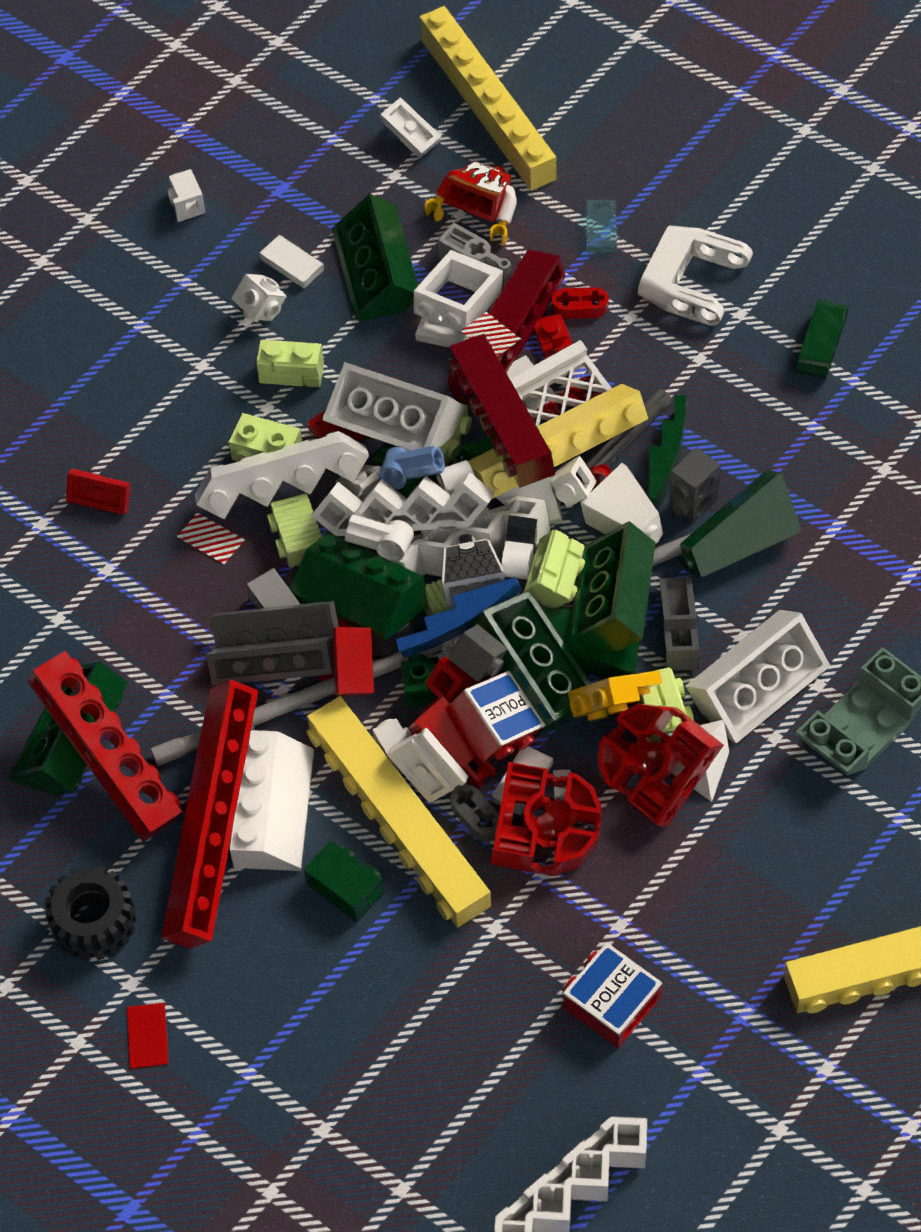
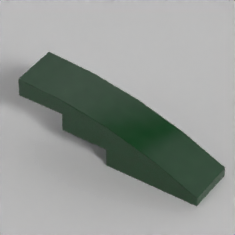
M674 395V420H662L661 446H649V500L657 511L669 492L671 470L679 464L684 442L687 395Z

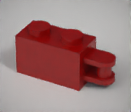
M443 696L408 728L412 733L410 736L421 733L427 727L468 775L467 781L479 790L483 787L485 779L488 777L493 778L496 775V770L489 761L481 762L446 707L450 703ZM472 760L479 767L475 771L468 765Z

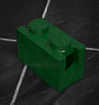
M331 840L304 868L306 884L357 923L384 894V890L379 887L382 884L381 874L371 865L365 867L357 861L355 854L349 848L343 845L339 847Z

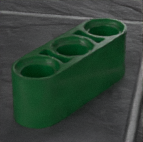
M818 299L799 355L797 373L827 380L844 329L849 306Z

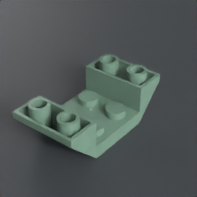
M882 647L861 667L859 681L824 715L817 710L796 731L795 735L846 775L865 770L909 727L921 709V676Z

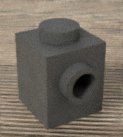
M477 624L463 632L447 658L479 682L489 675L494 677L501 670L505 663L502 657L508 648Z

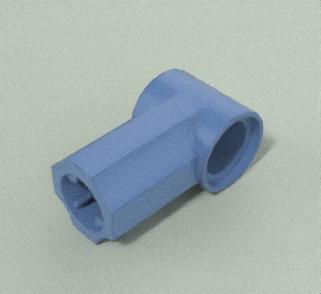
M435 446L411 451L401 447H393L386 453L379 472V480L383 479L394 489H400L404 487L407 480L443 473L445 468L444 454L440 447Z

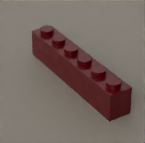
M528 249L522 260L517 263L509 281L504 284L499 298L490 307L489 314L521 339L498 356L506 373L512 363L516 361L531 336L538 319H541L550 304L552 295L559 289L566 277L559 255ZM450 373L447 382L454 400L470 405V397H464L458 382L459 377H453L452 373Z
M485 334L450 345L452 359L448 360L450 371L453 377H459L458 382L463 396L470 397L469 403L474 416L480 415V423L485 436L491 435V443L496 456L503 457L502 463L509 478L514 477L519 488L554 476L552 452Z

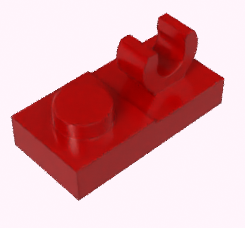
M561 313L538 319L533 332L544 359L573 344Z
M71 469L67 473L66 501L125 515L129 507L131 483Z

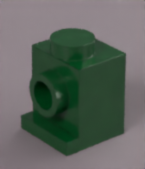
M414 654L408 657L407 661H401L406 708L429 705L438 697L425 685L434 670V658L427 659L423 654Z

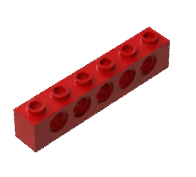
M65 650L34 669L27 683L141 841L145 842L174 823L182 813L178 798L174 793L166 790L161 783V777L157 769L151 764L148 765L141 755V748L133 738H129L122 729V723L117 714L109 711L105 706L99 689L93 684L90 685L84 677L80 663L75 658H71ZM61 687H70L75 692V695H66ZM80 714H90L95 722L88 723L84 721ZM100 740L110 741L114 749H105L101 745ZM119 767H128L132 771L133 776L123 775ZM139 793L148 794L152 798L153 803H144L140 799Z

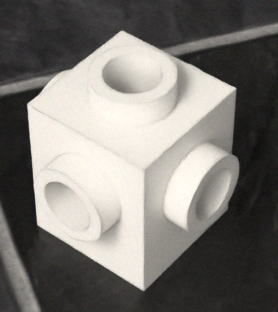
M245 274L231 299L244 310L243 314L248 319L258 322L259 320L273 321L274 317L279 314L281 305L287 296L278 289L279 285L271 278L264 275Z

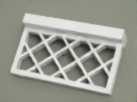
M581 340L510 379L522 400L528 397L541 400L539 411L527 409L532 418H537L536 426H539L540 419L549 421L559 416L542 412L544 401L563 404L561 414H563L566 405L577 407L590 400L591 391L604 393L612 389L587 356V348ZM584 366L591 375L590 383L572 379L573 372ZM553 383L567 385L565 396L546 393L547 387ZM570 386L588 390L586 401L568 398Z

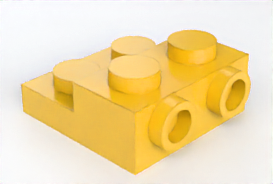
M660 670L607 678L569 691L568 695L573 717L587 716L588 721H594L608 717L607 711L611 715L628 709L627 704L640 701L639 696L650 694V687L662 684Z

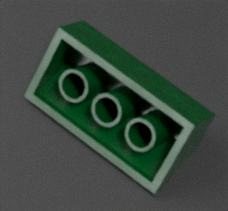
M369 193L332 227L355 319L358 321L402 313L414 302V290L418 287L396 205Z
M630 521L584 546L582 559L585 560V564L578 575L577 592L574 599L568 644L571 647L619 652L630 645L636 644L643 638L656 542Z
M329 532L306 549L290 587V591L296 599L306 604L334 601L337 618L356 628H371V635L383 641L390 638L428 607L424 576L353 543L347 542Z
M527 591L482 611L465 631L478 624L508 648L502 657L505 663L495 676L510 671L544 722L545 726L534 735L535 738H539L573 719L568 692L591 683L531 592Z
M100 661L81 665L84 677L90 685L93 684L99 689L103 703L109 711L114 712L123 701V692L128 682ZM61 687L66 695H75V692L70 687ZM44 708L8 778L15 783L57 796L71 793L80 786L83 780L82 773L87 764L48 710ZM80 714L84 721L88 723L95 722L90 714Z

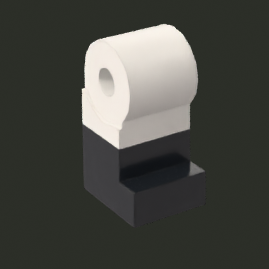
M509 515L502 557L505 577L528 579L537 541V519Z

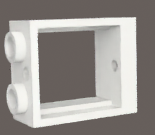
M450 250L414 290V314L462 333L461 330L484 314L502 293L503 271ZM447 281L475 291L464 305L437 294Z

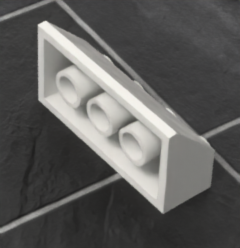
M344 362L322 420L411 451L430 446L441 447L454 435L464 405L449 396Z
M779 610L689 682L686 688L699 711L710 722L723 720L726 736L733 743H737L828 669L830 664L802 613Z
M251 730L230 844L234 868L301 871L314 749L278 731Z

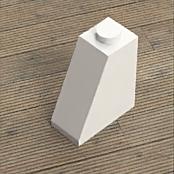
M623 463L608 475L587 498L581 501L585 523L604 534L630 521L656 543L663 535L658 511L628 467Z

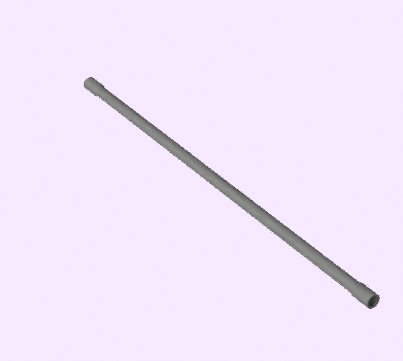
M689 535L656 547L652 566L683 554L679 544ZM539 600L537 601L540 607H547L541 604ZM443 644L417 654H423L428 657L442 651ZM400 652L374 660L373 678L402 667L401 661H407L408 657L404 658ZM334 677L255 708L252 727L335 694ZM202 730L150 748L156 765L161 766L198 749Z

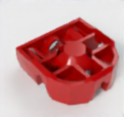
M637 704L620 712L616 718L619 725L613 728L611 733L605 735L600 741L598 766L606 784L622 794H626L628 796L627 801L657 825L666 827L669 826L724 745L677 707ZM673 716L679 717L682 723L678 724L671 736L663 732ZM626 729L636 735L635 738L638 739L636 743L629 745L621 739ZM658 735L661 742L653 743L648 737ZM679 761L686 768L677 774L671 786H669L663 780L675 771ZM634 773L640 774L643 777L633 790L627 783Z
M508 762L490 865L548 876H558L563 872L580 867L588 856L594 852L598 844L602 811L594 787L578 774L568 773L567 777L561 776L558 778L554 777V774H549L546 768ZM546 785L564 788L563 800L557 798L556 801H551L550 797H544ZM515 803L526 804L523 812V827L511 825ZM544 807V814L536 819L533 812ZM576 822L593 824L594 832L575 829L574 825ZM536 844L555 848L552 866L546 865L542 867L538 863H533Z

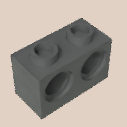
M697 447L671 470L669 506L675 514L685 517L692 523L718 500L721 468L718 462Z

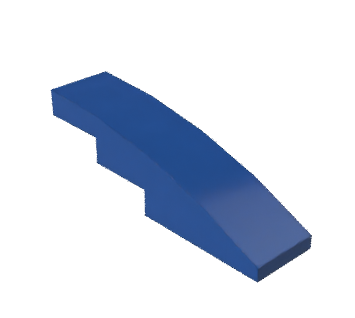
M516 577L452 596L455 609L424 617L427 630L396 639L399 652L406 658L437 647L463 634L482 611L513 598L521 591Z

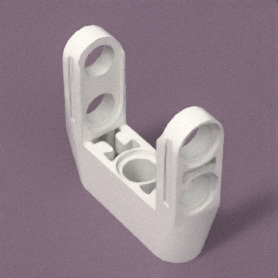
M668 226L642 275L638 287V295L664 311L706 325H717L725 312L723 306L712 296L679 286L678 284L692 256L731 269H739L748 266L753 252L747 244L700 228ZM705 244L711 245L715 249L709 248ZM733 253H737L741 255L743 258H739L735 256Z

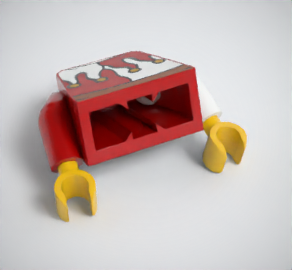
M473 162L462 169L449 171L435 192L436 198H431L425 202L426 216L428 217L435 210L434 219L435 221H440L444 216L442 203L444 202L491 222L497 220L498 224H494L490 228V242H493L495 235L501 234L503 235L501 246H504L508 239L506 225L510 224L517 204L515 190L510 186L511 176L501 166H494L492 168L479 162Z

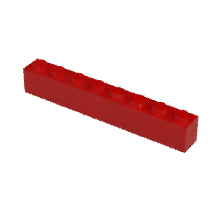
M232 679L209 690L161 939L189 949L212 941L258 690Z

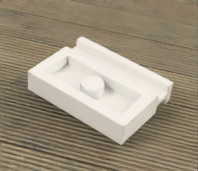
M427 727L421 733L414 734L391 747L387 754L428 803L453 791L456 786H462L468 778L465 771Z

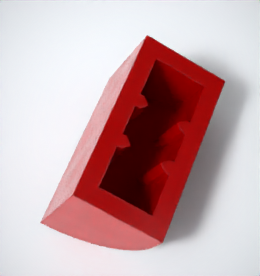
M333 628L335 695L361 697L373 694L371 628Z

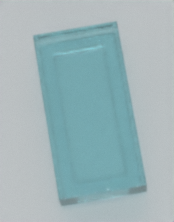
M586 200L587 253H617L616 200Z

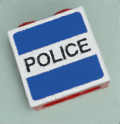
M510 671L465 689L446 707L482 763L494 757L497 761H500L509 756L516 747L519 751L526 749L536 741L534 735L545 726Z
M606 942L599 952L594 951L588 957L582 972L577 977H571L562 990L563 1008L619 1049L661 999L662 982Z

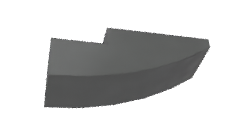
M692 577L659 578L666 668L670 667L672 671L698 670L699 643Z

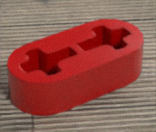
M597 287L562 288L555 291L552 295V311L555 315L561 313L563 319L599 318L604 316L609 308L608 293ZM592 300H598L599 305H593ZM562 301H568V306H562Z

